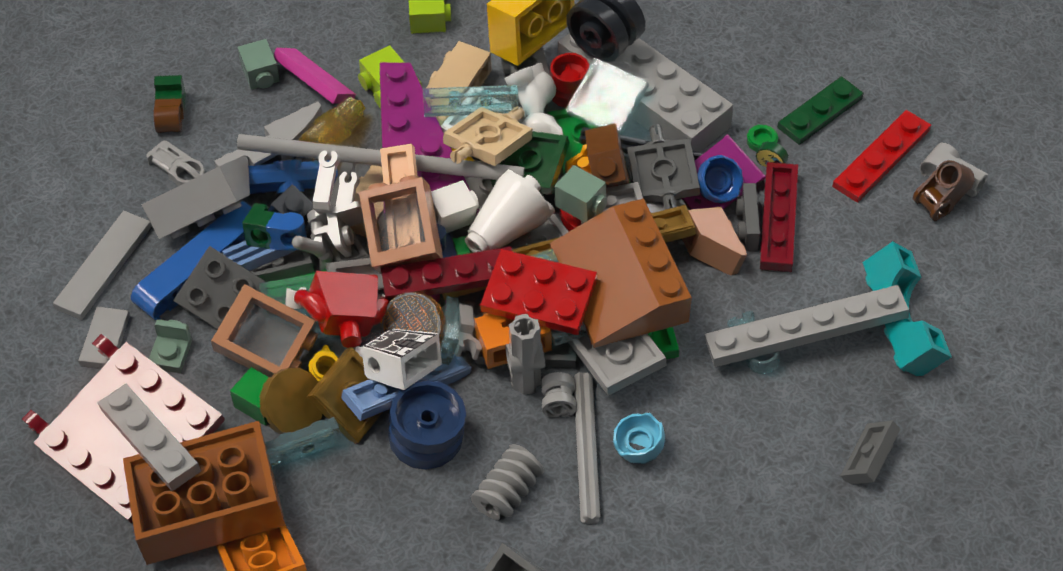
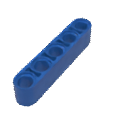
M242 201L240 202L241 207L221 215L141 280L132 291L131 301L154 320H160V315L167 310L171 311L178 305L173 300L209 246L222 253V250L246 241L242 222L252 207Z

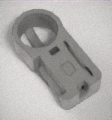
M168 141L160 142L146 155L149 166L154 163L168 173L169 179L177 186L190 181L178 177L184 170L189 172L194 178L205 174L200 161L191 158Z

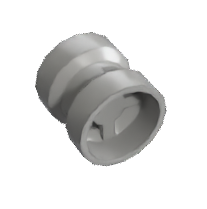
M554 372L544 376L541 381L542 393L545 395L542 399V412L547 417H559V415H562V417L572 416L576 412V399L572 396L575 392V379L573 376L563 372Z

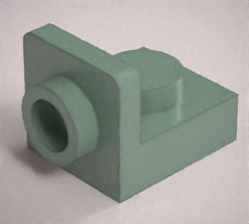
M156 320L155 330L157 338L149 359L164 371L181 373L192 343L189 327L187 324L177 320Z

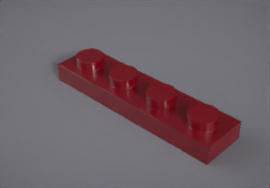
M767 162L759 269L792 272L798 164Z
M510 246L381 268L385 298L390 303L397 296L400 297L405 295V293H415L426 297L485 287L488 285L500 250L512 251V248ZM407 295L397 299L396 301H400L401 299L404 300V297H406L405 299H407L409 296H412L410 299L420 297L415 295Z

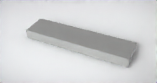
M123 210L53 302L54 308L83 320L151 229V222Z

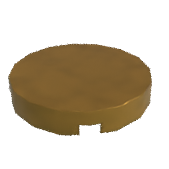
M301 368L281 369L264 383L260 394V410L263 418H266L270 424L268 426L274 432L284 436L304 435L313 430L321 420L323 413L307 398L308 394L319 382L310 372Z

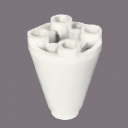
M508 169L497 180L469 228L468 236L465 238V243L473 253L502 248L544 224L555 213L553 206L540 194L541 186L535 178L530 175L523 178Z

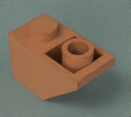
M722 207L688 210L696 235L682 238L689 254L729 275L737 274L747 253Z

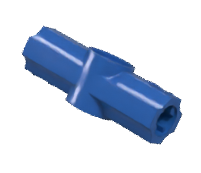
M284 160L276 161L274 164L248 166L250 194L265 192L282 194L292 184L300 192H304V189H315L320 163L317 160L310 162ZM338 170L336 171L335 181L338 176Z

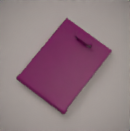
M728 134L694 161L696 171L698 172L700 165L705 160L713 156L723 155L735 160L742 169L743 183L757 184L766 178L763 172ZM742 188L740 189L739 196H742ZM701 193L698 196L680 198L684 200L690 210L722 207L724 210L736 201L735 198L726 203H713L703 198Z

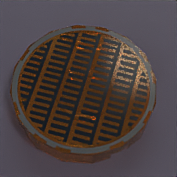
M418 292L402 293L393 298L387 305V311L381 320V334L389 329L439 333V342L441 344L444 338V325H446L445 315L441 306L431 296Z

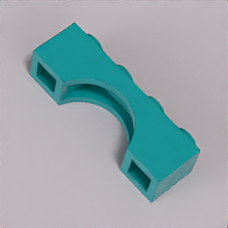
M892 241L862 262L867 274L865 279L873 291L898 285L909 309L911 293L921 279V275L912 251ZM910 312L907 319L885 324L884 333L892 343L895 352L894 361L902 371H907L915 376H923L952 358L942 330L922 320L913 322Z

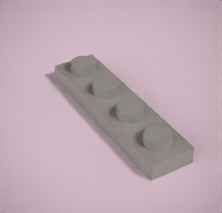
M127 384L122 385L97 402L104 415L171 491L201 472L197 461Z

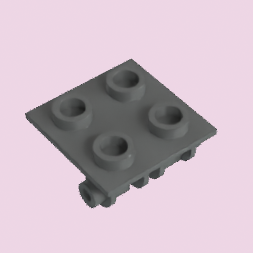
M209 246L173 301L181 305L186 311L195 314L218 329L244 284L259 291L265 281Z

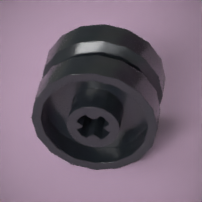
M580 0L567 14V27L577 46L588 56L600 62L609 63L615 61L645 31L646 21L642 9L636 0Z

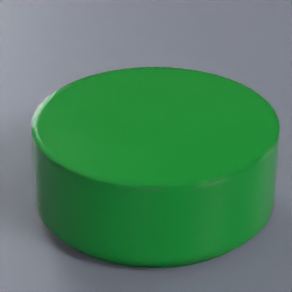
M768 125L753 126L747 133V145L755 152H757L763 142L777 143L778 141L777 132Z

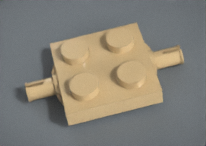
M519 106L504 114L480 107L445 131L443 144L456 149L450 154L451 160L454 163L456 162V164H460L467 157L473 156L484 163L496 166L532 139L533 128L518 122L525 116L524 110L521 107L519 108Z

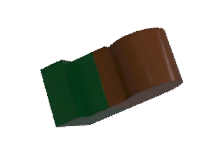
M182 75L154 76V126L156 133L182 132L186 97Z

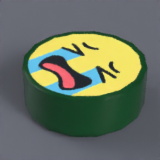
M767 141L763 142L757 150L756 160L765 167L767 162L786 163L788 161V153L780 144Z

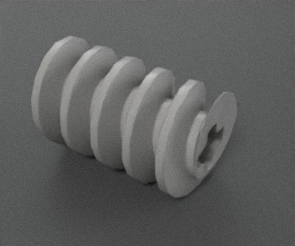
M516 444L509 445V449L502 454V459H499L494 465V469L487 474L486 480L480 483L479 490H476L471 495V501L479 512L494 520H499L500 515L511 517L514 513L511 506L518 507L521 504L519 496L525 497L529 493L527 486H534L536 484L535 476H541L544 473V468L535 456L522 446Z

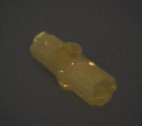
M352 97L346 98L336 107L312 122L314 126L302 134L299 141L338 145L352 134L351 130L365 118V106L360 100H355Z

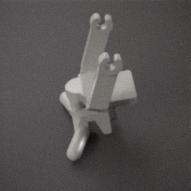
M325 150L319 155L320 165L313 197V210L307 214L308 223L312 231L311 239L296 236L292 240L294 248L313 253L320 259V270L326 269L325 263L333 262L330 244H334L335 248L345 257L352 256L351 245L354 244V236L350 226L364 223L361 202H354L356 188L360 183L359 176L355 172L351 173L352 180L347 183V180L350 176L347 172H343L340 175L336 206H331L340 157L335 151H332V159L327 162L330 155Z

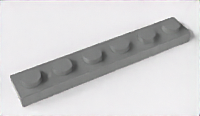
M895 285L706 333L705 341L714 367L907 319L909 318V309L899 286Z

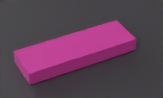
M275 49L273 56L278 63L332 104H347L354 100L356 94L297 49Z

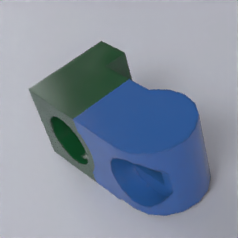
M255 203L242 222L248 246L295 251L299 249L293 247V238L296 236L307 238L302 215L293 212L284 214L270 212L267 205Z

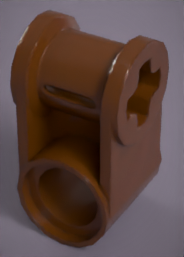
M952 160L944 161L916 189L912 199L917 204L921 203L930 212V218L936 222L950 214L958 201L972 188L975 180L974 173L963 164ZM958 171V178L952 183V175Z

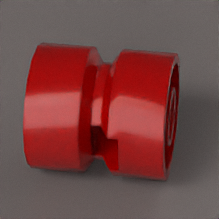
M564 53L555 57L550 64V76L556 86V94L552 99L553 102L564 108H575L583 105L589 97V63L587 59L576 53Z

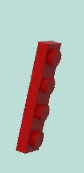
M905 110L833 181L832 187L858 203L930 131L931 124Z

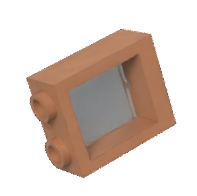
M416 175L405 176L398 183L390 185L376 183L370 185L368 190L359 192L371 265L379 274H381V268L443 258L431 189L423 177Z
M244 284L212 338L211 343L214 351L249 369L252 367L262 374L272 377L281 369L301 368L302 362L299 359L304 350L310 351L318 333L315 332L316 322L312 318Z

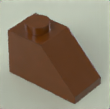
M617 123L585 130L591 174L605 181L606 188L629 184Z

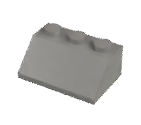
M243 155L142 204L158 238L160 239L170 234L172 239H175L189 232L190 230L187 225L195 221L198 227L216 219L213 213L222 209L225 215L241 207L242 205L239 200L250 195L248 159L246 155Z

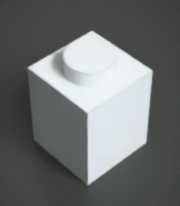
M463 180L431 191L436 222L445 227L446 233L468 226L474 222L476 210L479 208L478 198L473 190H468Z

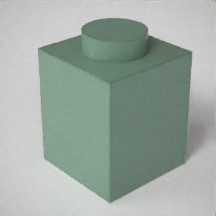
M267 39L237 47L241 67L251 90L268 88L273 83L280 82L277 63Z
M575 165L555 185L556 207L583 222L592 219L595 214L599 215L606 207L608 201L606 197V182Z

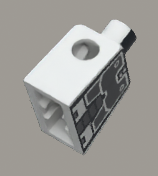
M389 329L371 341L362 340V343L355 349L363 358L364 371L368 379L402 390L407 389L442 365L439 333Z

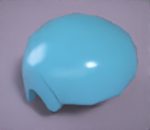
M651 413L631 414L621 419L614 429L613 436L614 447L618 454L631 463L645 464L656 459L663 450L665 443V432L662 422H659ZM629 442L646 448L635 450L630 446Z

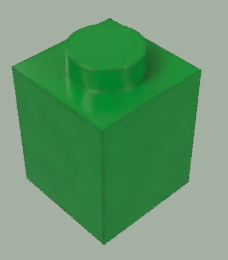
M251 367L230 390L233 406L266 426L268 421L266 418H263L260 410V394L264 383L269 377Z

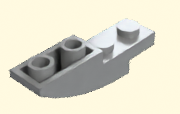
M317 101L264 126L265 136L311 142L324 123L321 104ZM236 150L225 154L221 158L214 160L217 168L246 155L248 166L274 164L276 161L292 160L295 156Z

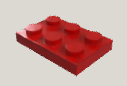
M501 249L480 304L481 312L515 320V316L528 314L529 317L538 319L539 326L578 335L597 281V272Z

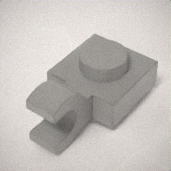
M459 304L451 327L452 349L457 357H460L462 352L468 350L472 353V358L477 360L482 346L479 340L475 338L472 306Z

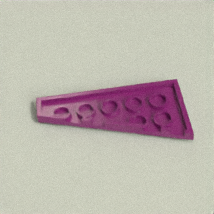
M380 62L382 148L412 144L415 147L416 155L450 158L452 150L450 146L443 144L444 133L411 63ZM417 171V176L424 178L430 185L431 191L462 180L468 190L471 191L464 176ZM384 201V221H387L386 205ZM479 208L476 210V216L480 211Z

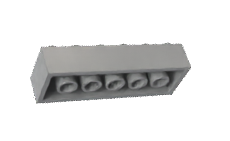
M570 33L558 41V55L576 53L587 59L589 63V87L647 130H649L650 126L654 125L657 134L656 124L661 125L664 139L679 140L690 138L692 151L701 152L731 127L732 103L639 38L632 45L628 46L615 61L609 63L600 62L588 56L577 46Z

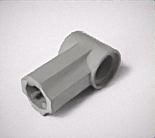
M939 143L921 163V174L924 177L926 175L930 177L942 162L947 160L958 162L973 171L975 177L974 184L966 194L971 197L976 196L987 181L988 174L960 159L958 151L950 144ZM956 171L952 175V183H954L957 180L959 175L958 171Z

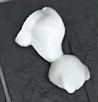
M542 63L521 69L505 78L506 84L510 88L515 89L521 107L526 110V115L528 116L521 124L533 128L532 131L563 135L562 128L556 123L554 117L544 114L545 106L551 102L556 94V86L552 77L544 71Z

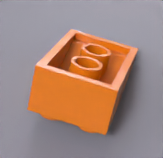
M287 526L216 545L225 571H307L306 565Z

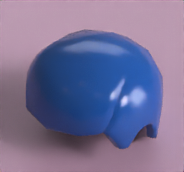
M723 155L713 156L705 160L697 172L700 193L708 201L720 204L729 202L739 196L743 185L742 169L735 160Z

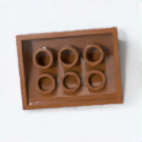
M644 198L612 206L550 243V249L556 262L597 272V281L583 320L584 327L594 348L689 322L692 297Z
M259 421L180 442L197 461L201 472L173 491L167 487L139 454L123 458L135 540L146 565L286 526Z

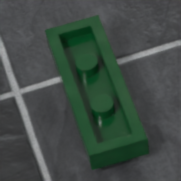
M841 76L778 122L777 128L800 145L862 100L864 93Z

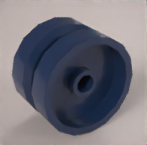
M430 380L415 382L407 389H401L392 401L388 433L391 450L397 458L412 468L425 470L441 467L451 461L461 449L464 436L466 410L462 398L454 389L444 383Z

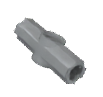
M528 314L515 316V320L509 324V344H505L511 375V386L513 390H518L523 395L535 393L537 386L541 385V368H545L538 319H533Z

